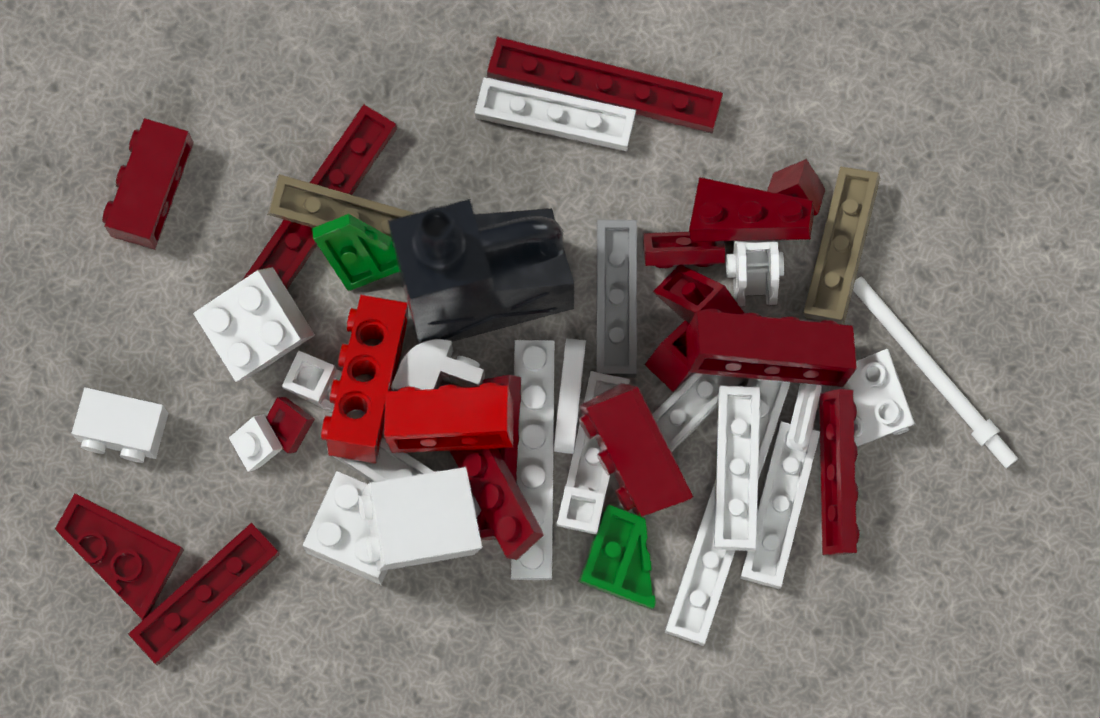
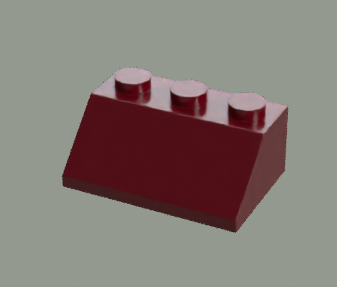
M620 383L579 405L583 416L579 417V422L589 439L595 437L602 450V452L597 454L599 462L608 476L614 474L620 485V488L616 489L615 492L626 511L632 509L635 514L642 517L688 501L694 497L637 386Z

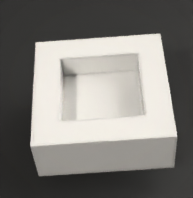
M264 414L252 417L229 437L248 472L262 467L283 449Z

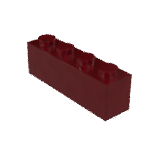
M705 309L703 311L697 310L686 328L688 373L844 387L857 369L852 325H842L831 320L812 322L802 321L791 316L772 318L762 317L757 313L732 314L722 313L718 309Z

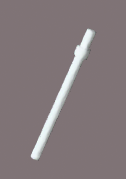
M862 276L856 279L853 291L973 430L971 435L981 447L986 445L1006 469L1016 462L1018 457L998 435L1000 430L990 419L986 421L866 280Z

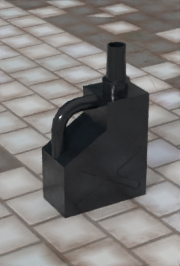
M467 199L388 221L401 282L419 344L434 339L454 342L574 309V281L564 250L563 230L558 222H556L552 208L474 214L471 201Z

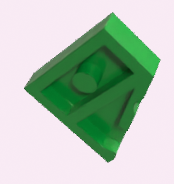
M347 214L312 228L314 241L347 291L399 272L392 238L356 217Z
M607 504L602 512L597 535H594L578 582L651 610L654 609L656 599L652 593L650 577L652 567L646 544L648 539L646 519Z

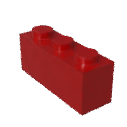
M483 383L479 387L461 388L457 385H443L438 389L421 390L416 387H402L398 391H386L384 437L391 453L513 448L514 402L508 386H502L497 383Z

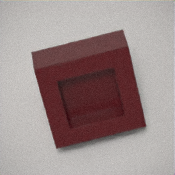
M277 397L266 416L283 450L287 453L297 452L315 420L286 397Z

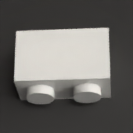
M84 387L71 434L78 442H82L81 448L84 450L104 454L106 448L121 451L120 457L143 463L145 457L153 459L157 457L168 412L161 404Z

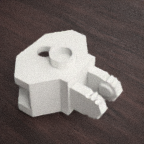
M775 240L734 241L733 254H726L727 278H733L734 299L739 306H745V295H766L767 305H777L779 276H784L783 252H779L778 242H775Z

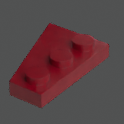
M75 493L55 527V530L142 620L150 614L184 551L181 546Z

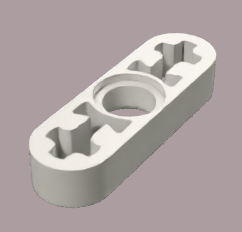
M566 338L554 452L574 454L586 340Z

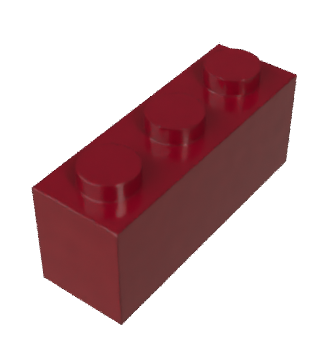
M146 118L143 119L140 130H134L129 143L131 155L127 165H122L117 174V193L114 201H108L103 213L102 220L111 237L150 249H156L194 144L189 131Z

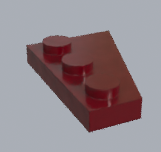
M699 177L689 227L691 241L811 240L814 219L813 201Z

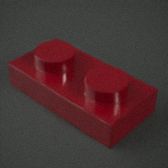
M690 232L643 233L645 266L671 268L674 265L694 264L698 267H709L713 264L725 263L724 241H691Z

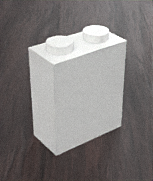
M466 467L371 482L362 490L363 495L358 498L361 518L363 521L368 520L371 536L366 538L367 553L371 562L376 561L378 571L470 556L482 549Z

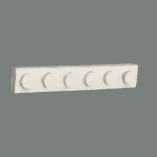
M515 340L514 376L521 377L517 485L544 535L518 560L511 559V580H552L554 340Z

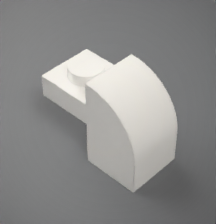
M442 339L428 340L416 345L404 356L391 389L392 391H398L402 387H416L421 390L438 389L442 380L464 388L479 387L483 384L485 373L484 369L479 368L480 364L471 358L457 356L456 360L452 359V341Z

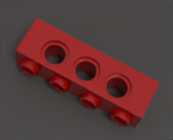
M360 295L357 309H350L347 332L352 333L349 344H342L338 367L343 368L340 380H333L330 392V403L334 404L332 416H325L321 431V440L327 441L329 456L377 463L385 425L386 391H392L391 386L398 370L409 319L407 302ZM373 338L382 341L376 346L364 344L366 340ZM361 374H369L374 377L367 382H360L355 379ZM352 410H361L366 413L364 416L356 419L347 416Z

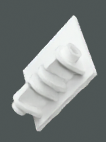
M888 349L856 361L857 369L844 387L822 385L821 393L836 389L853 390V401L857 408V415L854 421V442L857 447L891 433L894 435L903 434L909 431V426L915 424Z

